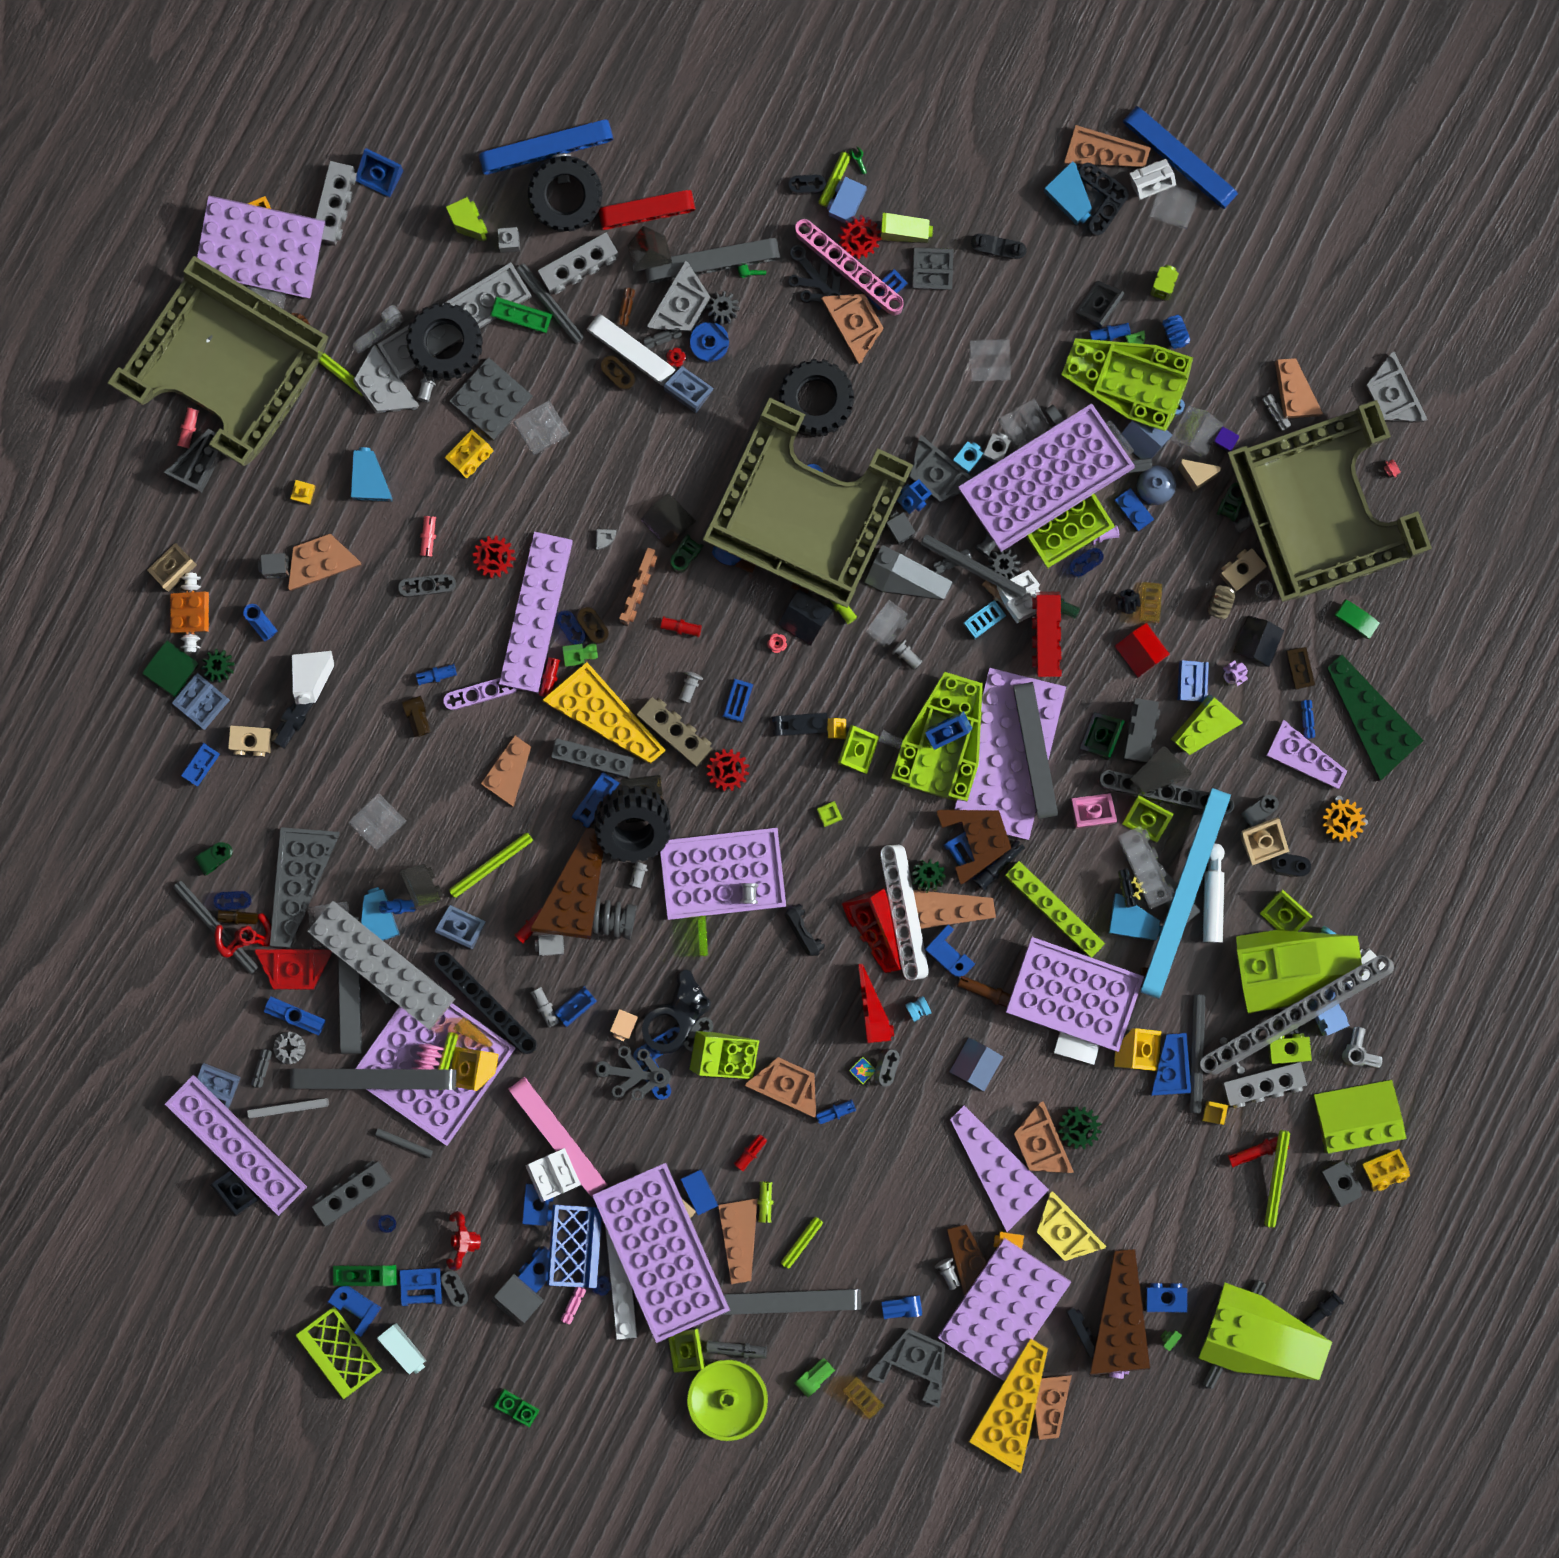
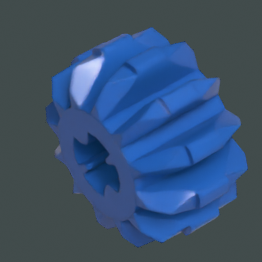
M1180 315L1170 316L1163 320V329L1173 349L1182 348L1189 344V334Z

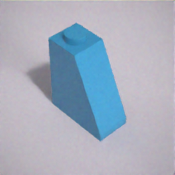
M1072 161L1045 187L1044 193L1078 225L1080 222L1085 223L1091 215L1089 213L1092 207L1077 166Z
M366 447L354 450L351 498L353 500L392 502V495L374 451H370L371 449Z
M377 887L368 890V894L364 895L361 924L384 941L400 934L393 913L383 914L379 910V906H385L381 905L380 902L388 901L385 890H380Z
M1114 894L1108 934L1157 941V937L1160 936L1163 926L1159 925L1160 920L1137 905L1127 908L1124 901L1126 900L1125 897L1120 894Z

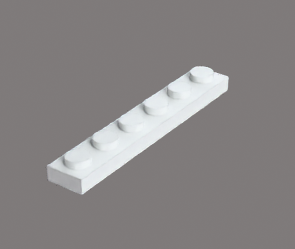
M606 1228L617 1340L636 1338L637 1331L632 1286Z

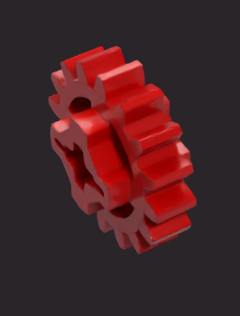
M862 215L859 216L858 220L853 216L852 222L846 220L847 226H841L843 233L838 234L843 239L839 241V244L844 246L843 249L852 257L855 255L857 259H860L861 254L867 258L869 251L874 254L873 247L879 248L876 241L881 240V237L877 235L881 232L879 228H876L877 223L872 222L869 217L865 219ZM866 226L870 228L871 233L867 231ZM848 241L853 243L854 248L849 245Z
M495 535L494 540L487 536V542L481 539V547L475 546L478 553H473V556L477 558L473 563L475 565L479 564L478 572L484 570L483 576L489 573L491 579L494 578L495 574L501 578L502 572L509 574L507 571L508 567L513 569L511 561H516V558L511 555L515 553V550H509L512 544H505L506 539L504 537L499 541L497 535ZM492 544H497V545H500V547H499V548H491L490 545H492ZM484 550L486 552V557L482 561L481 555ZM489 550L495 555L498 554L497 557L500 564L494 559L490 561L491 554ZM507 553V561L504 564L503 556ZM490 566H497L499 569L491 570L488 568Z
M723 749L721 755L718 752L715 753L716 759L710 758L712 765H707V768L711 769V772H708L707 776L713 777L710 783L716 782V789L723 786L724 792L727 787L734 791V786L740 789V782H747L743 777L749 776V772L745 771V769L749 768V764L743 763L746 760L745 757L739 758L740 752H737L735 755L733 754V749H730L729 753H726V750ZM725 757H731L730 761L727 762L720 760ZM738 762L741 765V774L736 771L735 766ZM731 764H732L731 770L733 771V773H732V774L728 773V774L725 775V777L723 778L724 773H725V770H724L723 768H724V767H727V768H728L729 765L731 766ZM715 767L720 770L721 775L719 778L715 775ZM733 778L736 780L733 783H725L727 779Z

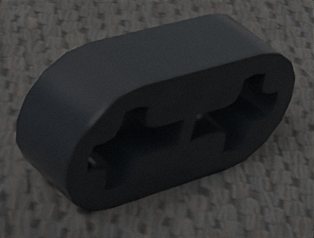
M817 174L796 175L789 181V190L796 195L819 194L826 187L824 177ZM818 179L819 183L823 185H820L819 189H815L814 185L808 184L815 183V180ZM798 180L800 184H806V186H800V189L796 190V187L792 186V184H795V181Z

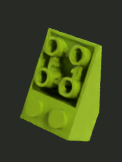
M696 1031L690 1070L699 1076L752 1079L759 1040L715 1032Z

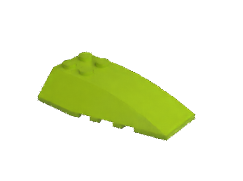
M1224 1283L1199 1359L1235 1372L1319 1380L1332 1342L1265 1297Z

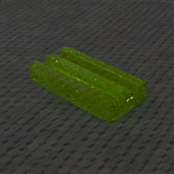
M699 916L700 956H708L706 916Z

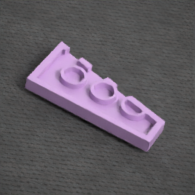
M1285 720L1282 721L1267 753V757L1339 789L1347 770L1323 753Z

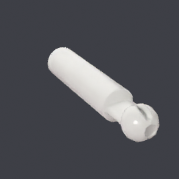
M1214 844L1208 860V871L1204 873L1203 942H1223L1224 872L1221 871V860L1224 858L1225 852L1220 844Z

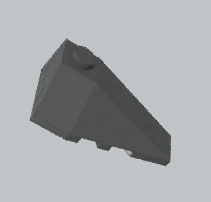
M882 545L865 583L882 592L944 600L952 581Z

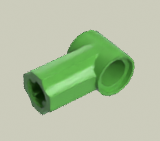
M823 1358L809 1372L806 1371L798 1378L794 1384L808 1398L835 1369Z

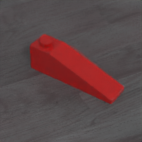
M885 889L870 891L843 902L842 906L852 927L856 926L862 935L860 936L863 942L866 941L871 947V954L883 971L887 973L902 969L890 903Z
M858 964L867 1044L891 1041V1037H894V1027L889 1025V1020L863 964Z

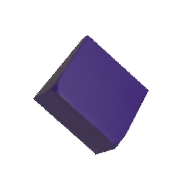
M1222 426L1213 444L1230 452L1236 444L1239 435Z

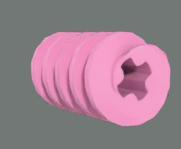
M428 1043L419 1044L423 1052L416 1053L421 1059L414 1060L419 1066L412 1067V1069H435L433 1066L439 1065L435 1058L442 1057L437 1051L444 1050V1048Z

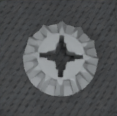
M286 1032L275 1040L273 1050L278 1060L286 1064H293L303 1057L305 1043L298 1034ZM288 1039L292 1046H298V1048L291 1050L290 1057L287 1050L281 1049L287 1046Z

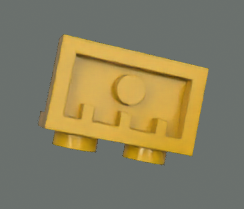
M471 430L445 458L465 478H468L489 458L493 449L475 431Z
M1400 1149L1363 1164L1373 1191L1385 1190L1389 1185L1396 1182L1402 1183L1410 1177L1409 1168Z

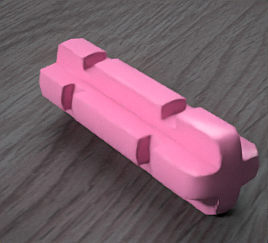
M575 1288L574 1296H571L565 1309L566 1313L562 1315V1322L571 1324L574 1318L572 1316L575 1315L582 1301L581 1297L583 1298L586 1292L584 1288Z

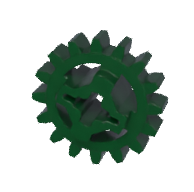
M1076 1106L1074 1108L1075 1112L1068 1109L1069 1115L1061 1116L1064 1122H1059V1125L1063 1126L1059 1133H1064V1136L1061 1138L1062 1140H1069L1068 1146L1073 1143L1074 1149H1077L1079 1145H1081L1082 1149H1086L1087 1143L1093 1146L1092 1140H1099L1096 1137V1133L1099 1134L1102 1131L1098 1130L1097 1127L1101 1126L1102 1123L1096 1122L1099 1116H1092V1109L1086 1112V1107L1083 1106L1082 1110L1079 1111ZM1081 1114L1089 1117L1092 1122L1087 1123L1084 1121ZM1074 1116L1075 1121L1071 1126L1067 1127L1068 1121ZM1078 1122L1081 1125H1089V1127L1082 1130L1081 1134L1079 1131L1071 1130L1078 1126ZM1093 1129L1092 1135L1086 1140L1087 1132ZM1069 1133L1077 1135L1079 1141L1073 1140Z

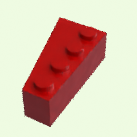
M1059 591L1036 592V597H1032V609H1036V617H1032V629H1036V636H1032V648H1036V656H1032V668H1036L1038 677H1062V669H1060V661L1062 660L1060 646L1061 594Z

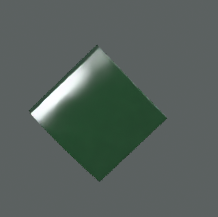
M166 641L145 668L142 675L169 695L175 697L186 684V680L196 670L199 663L169 641Z

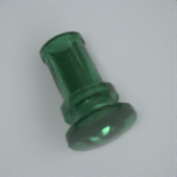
M1061 598V613L1076 619L1080 607L1065 602V599Z

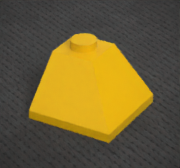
M1132 1028L1123 1038L1119 1052L1115 1051L1114 1067L1157 1071L1161 1031Z
M455 1047L451 1070H456V1087L474 1091L481 1088L495 1074L499 1054Z

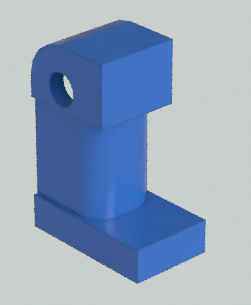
M948 924L925 950L953 976L961 977L967 974L975 963L965 954L961 956L945 941L954 930ZM958 963L963 967L960 971L955 967Z
M349 1286L337 1288L328 1301L339 1310L344 1308L362 1320L354 1332L360 1337L364 1335L382 1308ZM342 1293L347 1294L346 1300L341 1297Z

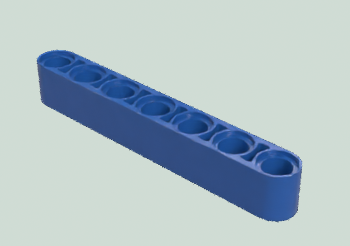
M1136 106L1123 120V123L1162 158L1166 159L1169 164L1219 207L1225 209L1238 195L1231 185L1140 107Z
M601 120L488 150L478 154L483 174L487 175L549 159L555 154L571 153L611 142L614 138L609 120Z

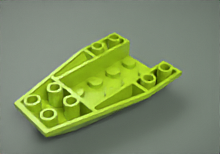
M1075 338L1061 375L1126 418L1166 431L1176 414L1187 385L1193 357L1157 345Z
M944 672L902 742L891 779L909 788L945 799L968 801L979 765L983 683ZM964 711L973 729L968 734L934 750L925 734L927 729Z
M1284 930L1236 936L1242 986L1248 1013L1289 1007L1362 965L1358 936Z

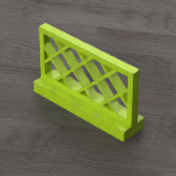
M332 1307L295 1335L343 1400L382 1371L335 1307ZM331 1313H334L338 1318L337 1327L325 1325L326 1317ZM324 1319L323 1325H319L318 1323ZM340 1322L342 1323V1325H343L345 1328L339 1327V1326H340ZM314 1326L323 1328L321 1339L312 1338L308 1331ZM325 1328L337 1329L335 1341L323 1340ZM339 1330L348 1331L350 1334L349 1343L337 1341ZM352 1338L354 1339V1341H355L357 1344L351 1343V1342H352ZM315 1341L320 1342V1347L317 1345ZM323 1342L335 1344L333 1355L323 1353ZM337 1344L349 1345L347 1357L335 1356ZM351 1346L360 1347L362 1350L361 1359L349 1357ZM364 1354L366 1355V1357H367L369 1360L363 1359V1358H364ZM327 1357L332 1358V1363L329 1361ZM335 1358L346 1359L345 1371L335 1369ZM349 1360L361 1361L359 1373L347 1372ZM363 1362L372 1363L376 1369L370 1375L361 1373ZM339 1373L344 1374V1379L341 1377ZM347 1374L358 1375L357 1385L350 1389L346 1383ZM361 1376H365L366 1378L360 1382Z

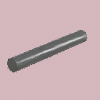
M379 1128L376 1131L375 1136L428 1158L432 1156L433 1151Z

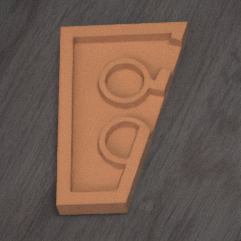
M1296 358L1275 361L1284 419L1323 415Z
M514 736L481 785L514 807L532 747L517 736Z
M1072 1375L1041 1379L1035 1407L1039 1440L1059 1438Z

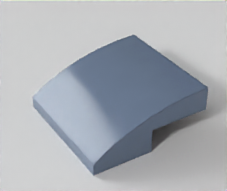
M197 673L172 704L205 730L230 700Z
M203 1063L197 1079L229 1109L241 1077Z

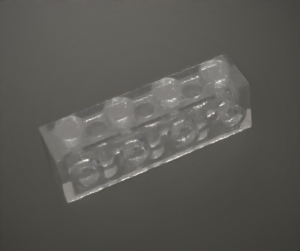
M1140 826L1119 835L1120 844L1149 909L1173 900L1174 890L1171 884H1167L1164 879L1166 872L1163 866H1159L1156 861L1158 855L1155 848H1150L1148 843L1150 837L1147 830H1142Z

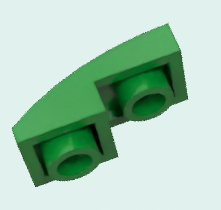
M1347 599L1343 601L1334 615L1346 626L1355 629L1365 639H1370L1380 624L1375 618Z
M504 1388L493 1405L528 1427L531 1426L540 1411L535 1406Z

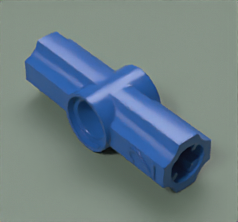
M270 996L264 1010L267 1014L318 1036L326 1021L321 1017ZM297 1010L300 1017L297 1021L293 1022L290 1019V1013Z

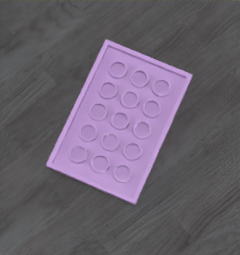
M209 195L197 258L238 283L311 298L325 221Z
M778 828L672 839L665 844V848L660 852L668 920L786 907ZM741 883L759 884L756 888L758 904L740 903L743 894Z
M1031 937L1005 1012L1119 1052L1144 976Z
M1003 1238L938 1335V1338L1005 1381L1030 1338L1033 1339L1071 1284V1281L1014 1243Z

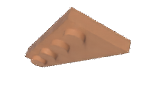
M1076 125L1064 163L1070 164L1073 161L1075 164L1092 163L1094 165L1145 167L1151 148Z
M647 548L638 571L639 576L636 577L632 586V594L629 595L625 603V613H621L619 618L620 622L628 626L630 622L635 620L637 611L634 609L636 604H640L644 596V593L641 592L644 585H648L651 577L648 572L650 567L655 566L658 558L655 555L656 551L654 549Z
M913 890L921 929L996 918L993 898L938 892L926 893L925 891Z
M758 1198L718 1205L731 1284L751 1281Z

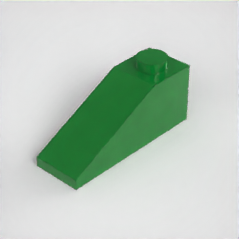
M396 1265L333 1266V1286L397 1285Z

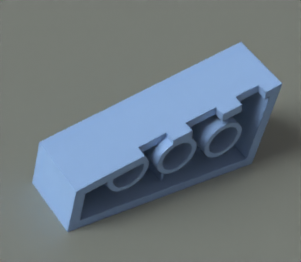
M1330 991L1328 993V1000L1334 999L1335 992ZM1313 1001L1310 1004L1311 1010H1315L1318 1007L1317 1001ZM1339 1004L1315 1017L1323 1036H1328L1349 1026L1346 1014Z

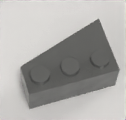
M208 429L164 473L168 477L202 493L222 456V453L209 446L216 432Z
M1139 698L1133 700L1123 760L1145 764L1148 763V759L1152 760L1154 748H1151V743L1156 738L1157 729L1154 726L1155 721L1159 719V702Z

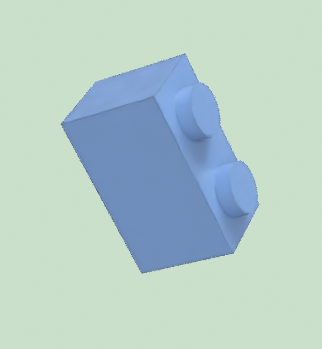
M847 177L844 178L843 182L839 181L835 190L838 192L836 198H831L827 206L829 216L843 223L846 220L852 222V217L857 212L867 186Z

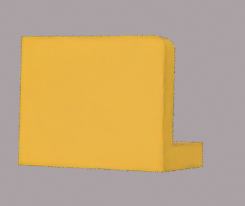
M1206 1101L1202 1121L1224 1125L1228 1105Z

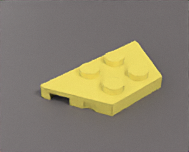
M1051 1191L1037 1233L1064 1261L1104 1249L1106 1247L1104 1243Z

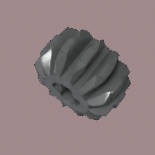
M722 291V297L716 292V300L711 297L709 302L712 304L706 305V309L711 310L707 313L708 317L714 316V323L720 319V325L724 324V319L730 324V316L736 319L737 314L734 312L740 311V307L735 306L738 304V299L732 300V293L726 297V291ZM724 304H725L727 311H726V310H722V312H721V311H720V308H719V305H720V306H724Z
M1010 549L1007 550L1006 554H1004V551L1001 552L999 550L1000 555L995 551L992 552L995 559L988 558L987 561L992 563V565L987 567L991 570L994 569L995 572L1006 578L1009 575L1012 579L1015 577L1013 572L1019 573L1020 569L1014 566L1020 565V561H1013L1016 559L1017 554H1013L1010 557ZM1000 561L1008 563L1006 570H1004V567L1003 569L999 568Z

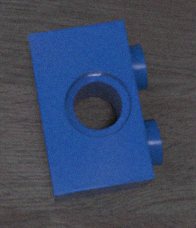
M964 711L928 728L925 734L935 750L968 734L973 728Z
M526 1184L523 1224L547 1226L548 1222L552 1221V1210H549V1202H553L554 1197L544 1201V1208L538 1211L533 1206L534 1201L540 1199L534 1184Z
M546 1246L543 1249L539 1247L532 1255L534 1260L530 1264L526 1262L519 1270L521 1275L518 1278L535 1293L542 1288L548 1279L550 1250ZM555 1255V1259L558 1262L562 1261ZM542 1263L545 1267L544 1273L537 1274L534 1271V1265Z
M1150 1283V1287H1145V1311L1187 1312V1288L1182 1287V1283H1170V1287H1162V1283ZM1164 1292H1169L1172 1296L1171 1301L1168 1303H1163L1161 1300V1295Z

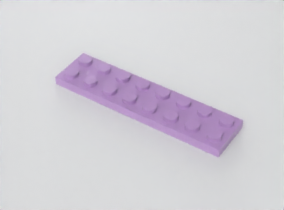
M534 532L499 685L534 693L539 692L573 540Z
M194 1075L165 1103L278 1216L307 1188Z

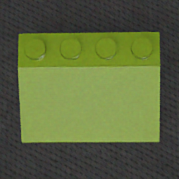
M1093 494L1027 535L1026 539L1045 566L1049 568L1115 528L1096 495Z
M1392 1080L1314 1094L1324 1150L1327 1154L1406 1139L1403 1119Z

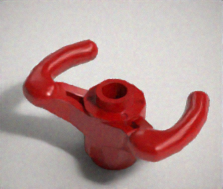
M263 913L258 914V919L266 931L265 936L257 934L251 926H242L236 930L234 940L227 947L222 942L223 927L217 925L214 938L217 950L221 956L231 957L238 948L255 943L263 947L270 946L272 926ZM246 933L247 939H242L241 935Z
M455 1211L449 1216V1220L451 1222L456 1221L458 1225V1231L451 1237V1246L457 1251L454 1261L452 1259L446 1260L448 1268L452 1271H457L461 1268L462 1259L466 1252L479 1250L481 1245L480 1235L467 1230L465 1216L459 1211Z

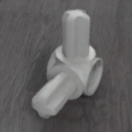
M1354 1027L1351 1043L1347 1044L1346 1049L1342 1053L1343 1061L1348 1065L1359 1067L1367 1065L1380 1068L1382 1057L1366 1053L1365 1048L1362 1047L1365 1029ZM1352 1051H1355L1357 1054L1355 1061L1350 1057Z

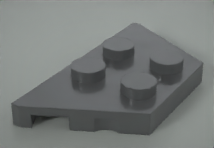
M922 435L919 437L910 478L915 482L919 479L931 491V496L939 502L961 494L958 487L973 477Z

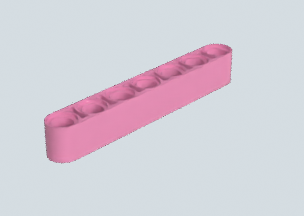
M806 219L797 222L795 233L800 241L888 314L895 316L902 312L903 299L813 223ZM802 226H806L810 231L807 234H802L799 232V229ZM822 239L825 243L819 247L814 244V241ZM837 251L840 256L837 259H832L829 257V253ZM850 263L855 268L849 272L844 269V266ZM867 276L870 281L867 284H862L859 278ZM881 288L885 291V294L879 297L874 294V291ZM897 301L900 306L897 309H892L889 303Z
M523 1077L509 1088L511 1094L554 1150L557 1152L565 1148L579 1182L588 1194L593 1197L592 1195L607 1187L608 1185L527 1079Z

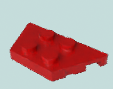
M255 949V953L273 989H314L333 953L331 950Z

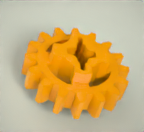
M1346 799L1344 804H1342L1341 800L1337 801L1338 805L1332 802L1330 804L1332 809H1325L1328 816L1322 817V819L1327 820L1322 825L1323 827H1328L1326 834L1332 833V840L1339 837V842H1342L1343 838L1350 842L1351 836L1356 839V832L1362 833L1363 830L1360 826H1365L1366 824L1361 821V819L1365 818V815H1360L1359 813L1362 808L1356 809V802L1350 805L1349 799ZM1346 808L1353 811L1354 814L1351 815L1348 812H1346ZM1337 810V817L1331 820L1333 812ZM1342 815L1345 819L1349 820L1346 823V827L1343 823H1339V820L1342 818ZM1357 822L1355 829L1350 832L1351 824ZM1333 827L1341 829L1343 834L1335 831Z

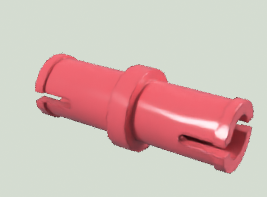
M187 407L184 423L180 427L182 431L177 446L190 448L193 432H196L195 424L200 412L199 410Z
M424 516L423 532L420 533V538H422L421 556L432 557L433 541L436 539V535H434L436 517Z

